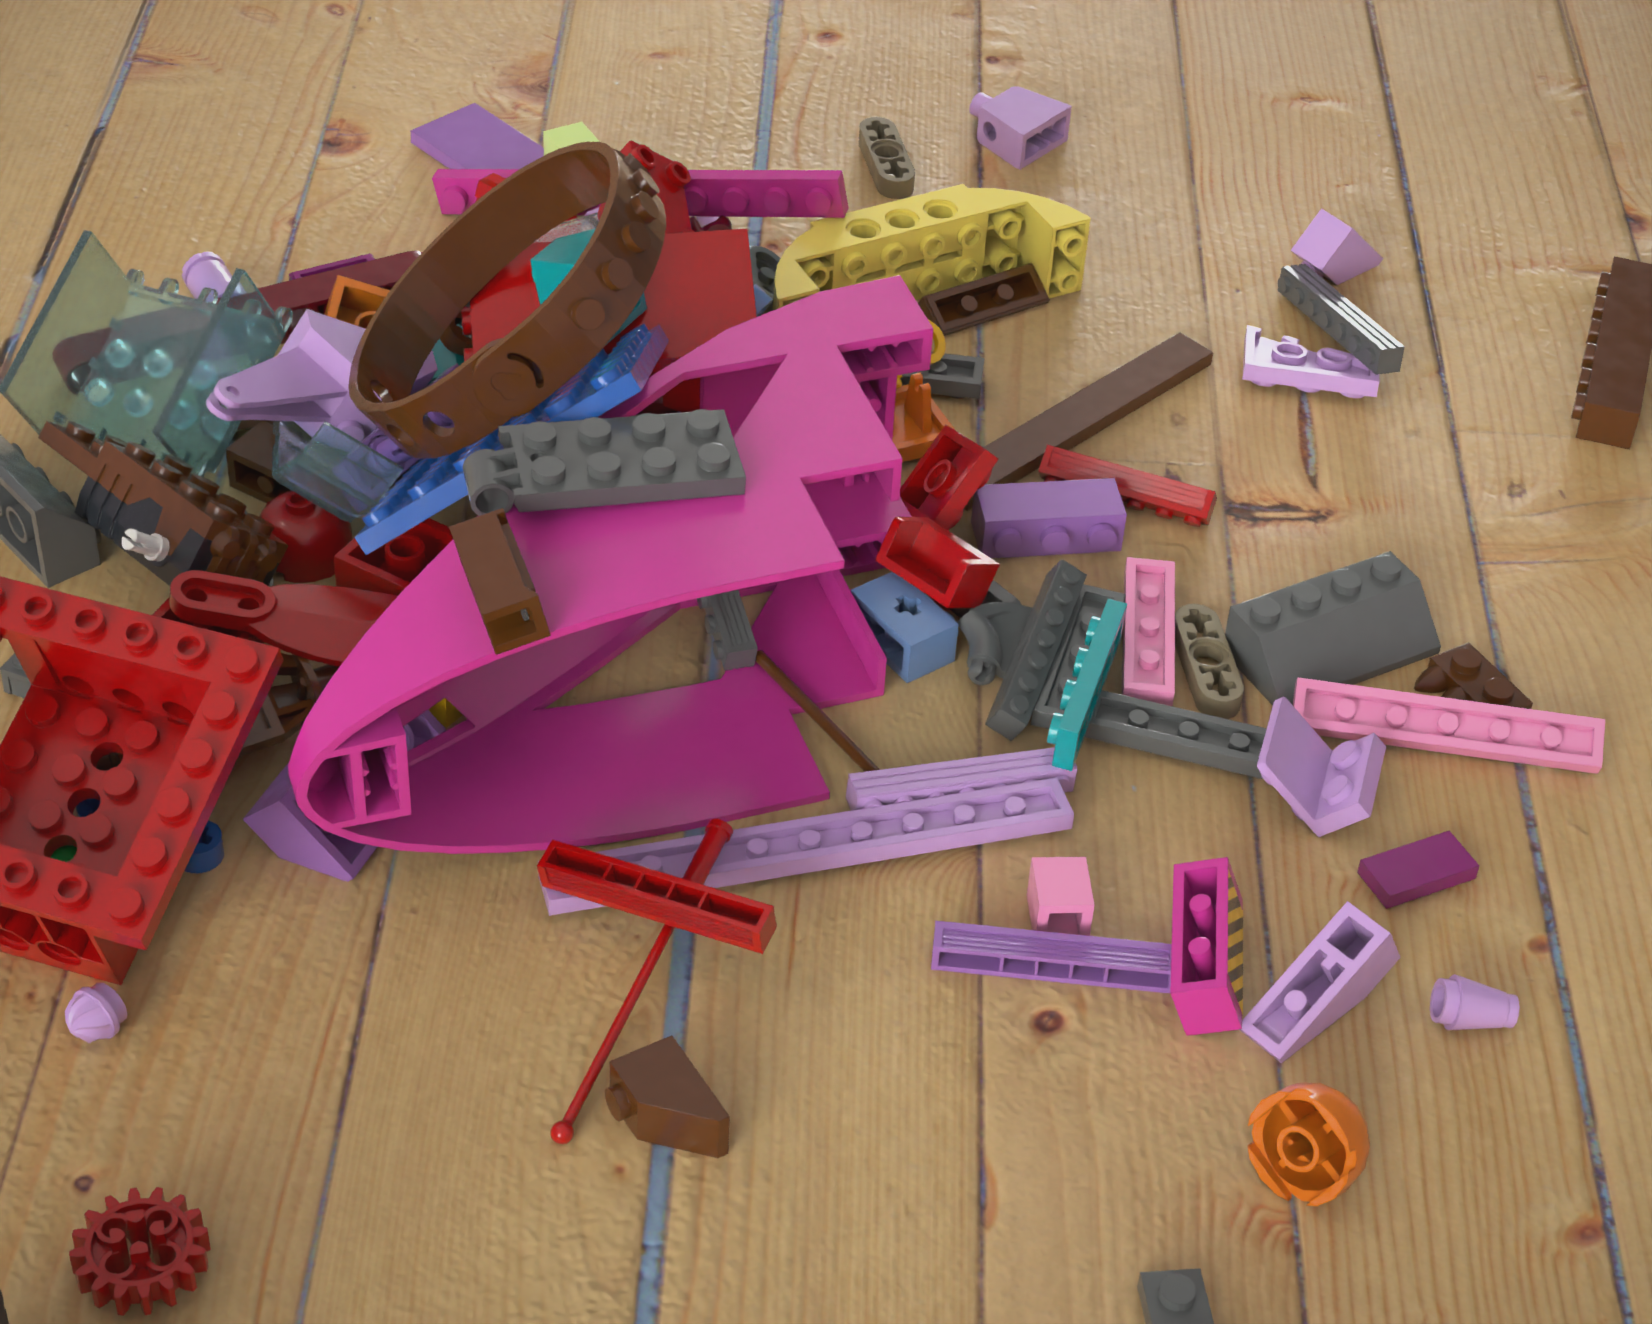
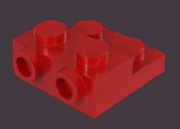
M945 424L901 486L900 497L912 517H928L946 530H949L960 521L964 507L974 493L987 483L991 476L992 468L999 459L982 446Z

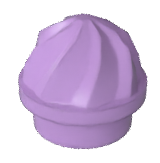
M101 982L96 983L91 988L82 987L76 991L65 1010V1020L70 1033L88 1043L98 1039L112 1038L119 1032L120 1023L127 1018V1009L121 997L110 986Z

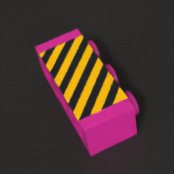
M1228 857L1174 864L1170 994L1186 1036L1242 1029L1243 900Z

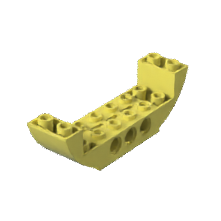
M964 184L848 212L844 218H824L810 222V229L793 241L784 251L777 264L774 280L773 310L821 291L898 275L901 276L913 297L917 300L926 295L1029 263L1033 264L1049 299L1080 291L1082 288L1091 218L1068 205L1046 197L997 188H967Z

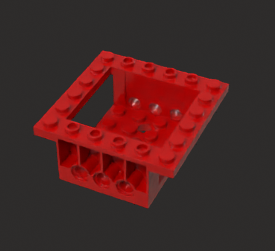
M0 576V642L2 638L8 639L31 683L21 706L0 744V952L121 986L138 949L147 951L284 659L278 647ZM120 753L123 755V759L117 767L106 771L96 769L98 761L106 754ZM83 800H100L99 808L93 814L86 817L73 815L75 807ZM72 845L77 847L75 856L68 862L50 858L53 852L62 846Z

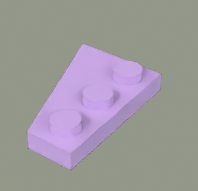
M1247 325L1244 340L1242 380L1252 381L1254 384L1263 387H1271L1276 384L1294 386L1301 391L1309 393L1324 390L1340 392L1349 398L1377 397L1380 382L1379 374H1374L1352 354L1329 347L1313 352L1299 345L1300 339L1284 335L1281 342L1260 337L1262 329Z

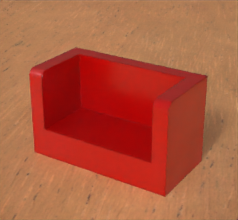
M895 517L875 558V561L946 608H975L981 605L1000 566L998 562L928 517Z

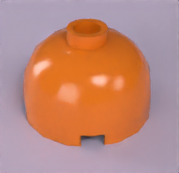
M1308 1082L1290 1085L1262 1099L1250 1115L1248 1126L1253 1124V1142L1247 1145L1249 1158L1259 1178L1277 1196L1287 1201L1292 1199V1194L1301 1201L1309 1202L1306 1206H1319L1331 1201L1346 1192L1366 1167L1370 1148L1367 1123L1358 1106L1343 1092L1322 1083Z

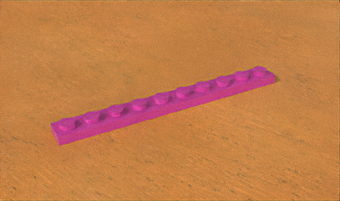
M438 169L433 175L432 180L441 213L461 215L476 202L475 192L480 179L492 173L508 178L520 169ZM688 170L691 181L684 186L689 216L844 218L849 209L842 170ZM601 204L591 207L577 215L585 216V214L588 211L600 207Z

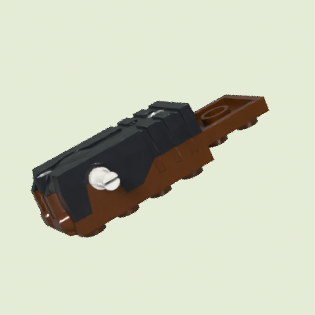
M46 421L38 438L88 475L79 493L75 513L81 518L88 520V523L94 528L101 530L100 532L107 538L114 540L113 542L166 584L170 586L173 579L183 572L200 570L263 582L267 586L273 585V576L289 545L272 534L275 528L273 524L254 514H245L247 506L244 503L223 493L218 495L219 485L203 476L191 475L193 467L179 458L166 455L162 461L155 458L156 454L138 443L132 441L127 443L111 435H106L103 441L95 438L96 433L78 423L69 421L67 426L63 427Z

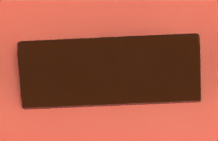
M1029 263L923 296L918 305L927 319L935 323L945 336L1046 304L1050 299L1033 264Z

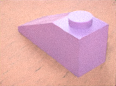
M1347 901L1242 1020V1029L1239 1030L1280 1063H1283L1364 1000L1401 958L1391 933Z

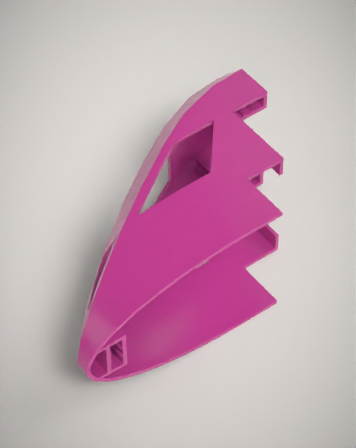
M898 275L821 291L728 328L648 378L642 391L598 416V418L635 416L683 380L700 378V409H724L746 475L745 494L519 512L518 508L513 504L512 508L505 514L536 593L539 596L551 636L496 655L461 564L454 540H452L397 596L364 634L331 677L305 718L288 765V774L298 807L305 816L324 831L366 845L400 851L446 854L508 853L546 850L552 839L579 847L652 837L705 827L709 820L714 818L728 822L829 800L830 792L792 717L794 714L804 713L805 711L756 661L755 665L751 667L727 670L721 679L587 704L554 708L546 707L604 667L680 609L698 606L697 598L733 590H739L741 597L773 591L751 627L758 647L757 651L763 650L820 709L884 695L887 658L843 576L886 568L875 561V558L893 519L897 516L912 517L900 497L903 458L892 441L897 375L930 370L933 327L901 276ZM444 698L467 718V720L407 751L406 733L403 727Z

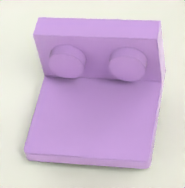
M1281 697L1273 703L1257 767L1265 782L1273 786L1291 806L1296 817L1304 821L1319 838L1371 817L1386 746L1375 733H1372L1355 741H1345L1334 750H1331L1288 699Z

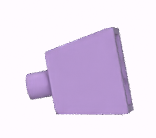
M1019 86L1011 87L994 98L980 92L971 101L970 113L978 117V142L1019 170L1060 146L1068 139L1071 106Z

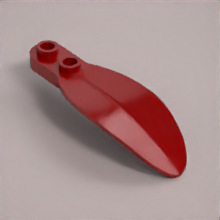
M191 570L177 575L171 582L169 605L172 612L185 621L249 632L265 643L296 656L324 664L341 666L364 634L398 595L316 584H282L269 587L263 582L252 579Z

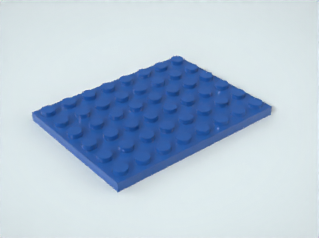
M645 323L623 335L620 338L621 340L616 343L617 346L612 349V353L608 355L605 349L602 348L584 368L538 406L526 414L511 418L502 426L529 424L536 421L547 423L575 421L602 415L642 391L669 339L660 324L648 330ZM498 429L452 454L438 458H420L417 460L418 462L410 467L411 470L402 475L403 478L395 483L396 486L388 490V494L379 500L380 503L372 507L371 512L362 517L366 525L354 538L365 555H368L468 495L463 473L464 461L477 450L493 449L497 451L503 449V445L499 441Z

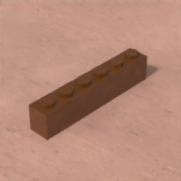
M1614 256L1610 273L1602 271L1598 282L1571 418L1579 420L1576 438L1630 450L1641 413L1652 350V264Z

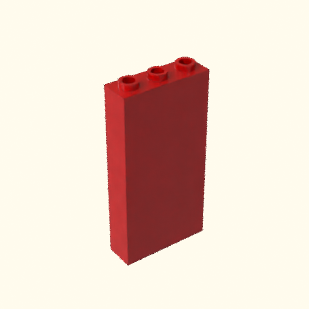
M748 229L665 234L659 260L644 291L647 309L603 347L608 355L612 353V349L617 346L616 343L621 340L620 338L641 324L645 323L648 330L660 324L669 342L649 376L650 378L658 371L726 329L756 318ZM551 242L532 243L500 270L470 300V306L464 307L461 310L463 335H472L473 348H464V362L489 342L504 338L540 306L536 284L532 278L530 260Z

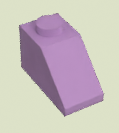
M1322 208L1291 249L1303 261L1301 264H1306L1321 278L1324 276L1336 285L1378 266L1383 260L1353 228Z

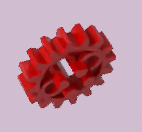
M156 1187L149 1198H140L137 1188H130L128 1201L119 1203L116 1198L109 1195L105 1197L107 1210L101 1214L97 1211L87 1210L84 1214L87 1229L73 1230L72 1238L75 1249L69 1251L73 1274L76 1275L79 1291L81 1294L92 1292L94 1306L99 1309L111 1300H114L117 1314L121 1316L127 1313L131 1304H140L144 1315L152 1313L153 1301L162 1299L170 1307L177 1305L175 1291L181 1288L194 1292L197 1288L195 1273L207 1272L209 1267L207 1251H210L211 1248L208 1228L203 1226L200 1209L188 1210L186 1197L182 1194L174 1197L170 1202H166L163 1188ZM126 1238L129 1239L131 1246L129 1247L130 1256ZM150 1241H151V1246H152V1252H153L154 1263L152 1262V1260H151V1258H150V1254H151Z

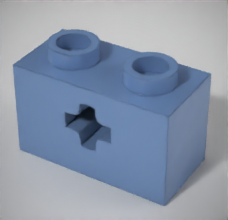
M893 572L850 590L887 658L886 664L906 683L955 661L959 624L949 612L944 611L924 592Z

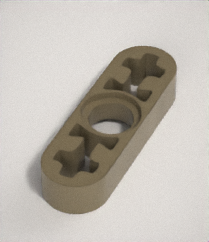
M871 117L863 120L859 128V147L878 192L891 199L909 197L914 191L915 169L895 124L882 117Z
M1200 604L1182 606L1175 614V647L1195 705L1203 714L1230 719L1240 711L1244 685L1217 613L1207 606ZM1197 632L1203 633L1202 637L1197 638ZM1196 658H1213L1217 660L1219 664L1205 665L1199 663L1196 660ZM1218 684V691L1212 690L1213 685Z

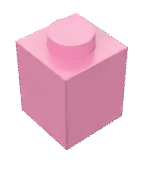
M1032 857L1027 888V901L1032 930L1090 936L1095 904L1086 857Z

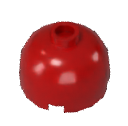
M299 489L280 494L270 500L259 515V517L275 526L272 534L289 545L276 572L284 574V581L308 583L334 576V556L353 540L349 517L334 498L322 492Z

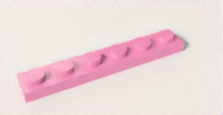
M1299 677L1295 683L1293 706L1319 736L1358 740L1375 733L1385 745L1594 774H1598L1602 768L1605 719Z

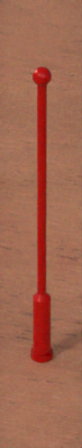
M714 818L709 820L705 827L706 833L685 871L683 879L704 885L724 844L733 835L732 827L721 819ZM664 924L562 1121H558L552 1126L550 1131L551 1138L557 1144H567L572 1140L574 1136L573 1124L675 927Z

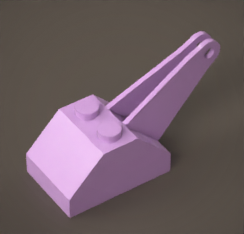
M306 309L277 356L234 375L220 379L214 387V392L207 398L206 406L213 415L225 421H294L315 441L350 452L378 428L356 407L349 396L348 389L352 361L366 329ZM433 351L430 352L420 369L410 395L424 389L438 370ZM373 390V392L379 398V400L382 401L378 394Z

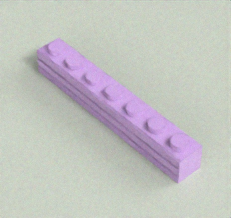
M1053 747L850 773L848 775L846 800L852 811L1056 777L1064 793L1072 792L1077 774L1076 763L1074 764L1072 771L1052 766L1055 749Z

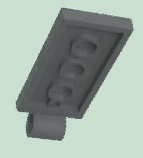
M699 409L692 412L669 414L645 413L638 416L615 418L591 417L584 420L548 423L536 421L529 424L498 426V437L503 445V449L497 451L493 449L477 450L470 454L463 464V473L472 510L479 516L501 508L507 513L513 504L518 508L519 512L742 495L745 494L746 475L724 409Z

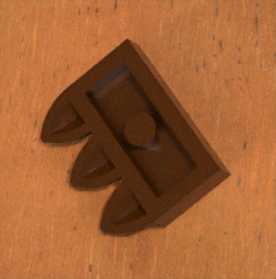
M1470 643L1430 657L1428 668L1420 674L1414 686V689L1419 692H1444L1441 697L1526 709H1531L1533 702Z

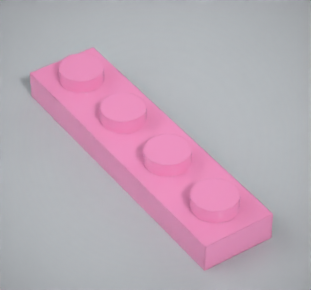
M1127 557L1124 571V594H1126L1124 603H1127V609L1123 625L1122 695L1172 706L1175 694V562Z

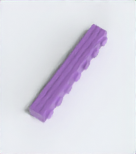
M935 921L931 970L1170 993L1172 944Z

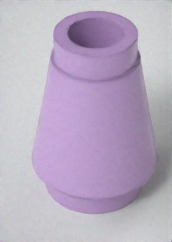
M1456 974L1452 975L1449 979L1439 978L1432 989L1430 998L1431 1019L1435 1023L1443 1024L1446 1030L1513 1028L1519 1016L1520 1006L1516 995L1507 994L1504 991Z

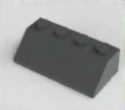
M0 434V539L47 588L101 565L97 545L101 542L99 529L94 528L88 523V520L75 513L76 508L69 495L64 491L59 492L50 483L42 468H35L26 460L21 448L16 443L10 444Z
M1391 551L1230 606L1225 636L1237 668L1272 705L1275 700L1281 697H1286L1293 705L1295 683L1298 677L1354 685L1439 654L1441 648L1420 579Z

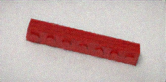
M552 839L537 864L543 887L760 954L764 953L777 927L774 906L557 840Z

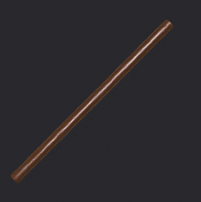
M763 650L757 651L755 661L864 772L880 770Z

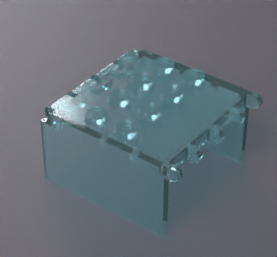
M84 230L0 385V393L38 435H40L46 421L66 427L68 422L72 421L96 433L95 438L104 441L106 435H111L127 443L132 441L150 449L156 454V459L163 461L166 455L179 458L193 467L191 475L197 474L204 477L206 472L215 474L226 452L225 449L229 446L241 420L225 421L216 417L207 408L206 400L214 392V387L220 379L234 375L274 357L293 318L292 310L280 306L274 312L247 272L236 268L218 304H216L218 293L215 289L203 288L198 299L177 294L179 282L168 277L162 281L159 289L143 286V271L130 269L127 275H125L93 232Z

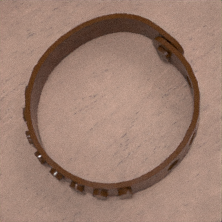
M581 142L555 150L529 163L478 199L418 256L396 282L370 320L358 344L350 369L349 396L356 407L407 455L414 458H438L469 446L498 429V426H502L511 418L530 412L584 368L619 330L633 311L654 273L664 243L666 214L664 204L657 196L660 192L659 188L651 178L648 170L630 153L625 156L620 151L602 142ZM606 202L596 230L581 256L562 282L530 316L504 338L496 339L486 344L448 375L431 386L410 395L420 369L444 331L468 302L500 270L537 239L559 224L591 207ZM373 390L378 394L382 401L379 400V398L375 395ZM427 413H442L453 421L455 427L444 428L438 426L430 420Z

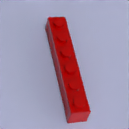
M1048 444L1038 470L1044 482L1115 478L1122 501L1127 503V507L1137 511H1144V508L1155 510L1157 516L1165 519H1172V516L1183 518L1185 524L1194 527H1200L1201 524L1209 525L1217 501L1215 491Z

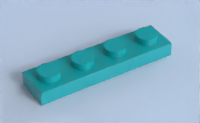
M1107 599L1101 618L1091 617L1085 638V645L1089 646V649L1079 648L1072 674L1077 680H1067L1060 703V709L1065 710L1064 714L1054 713L1047 736V743L1055 745L1052 766L1069 771L1073 770L1121 641L1127 603Z

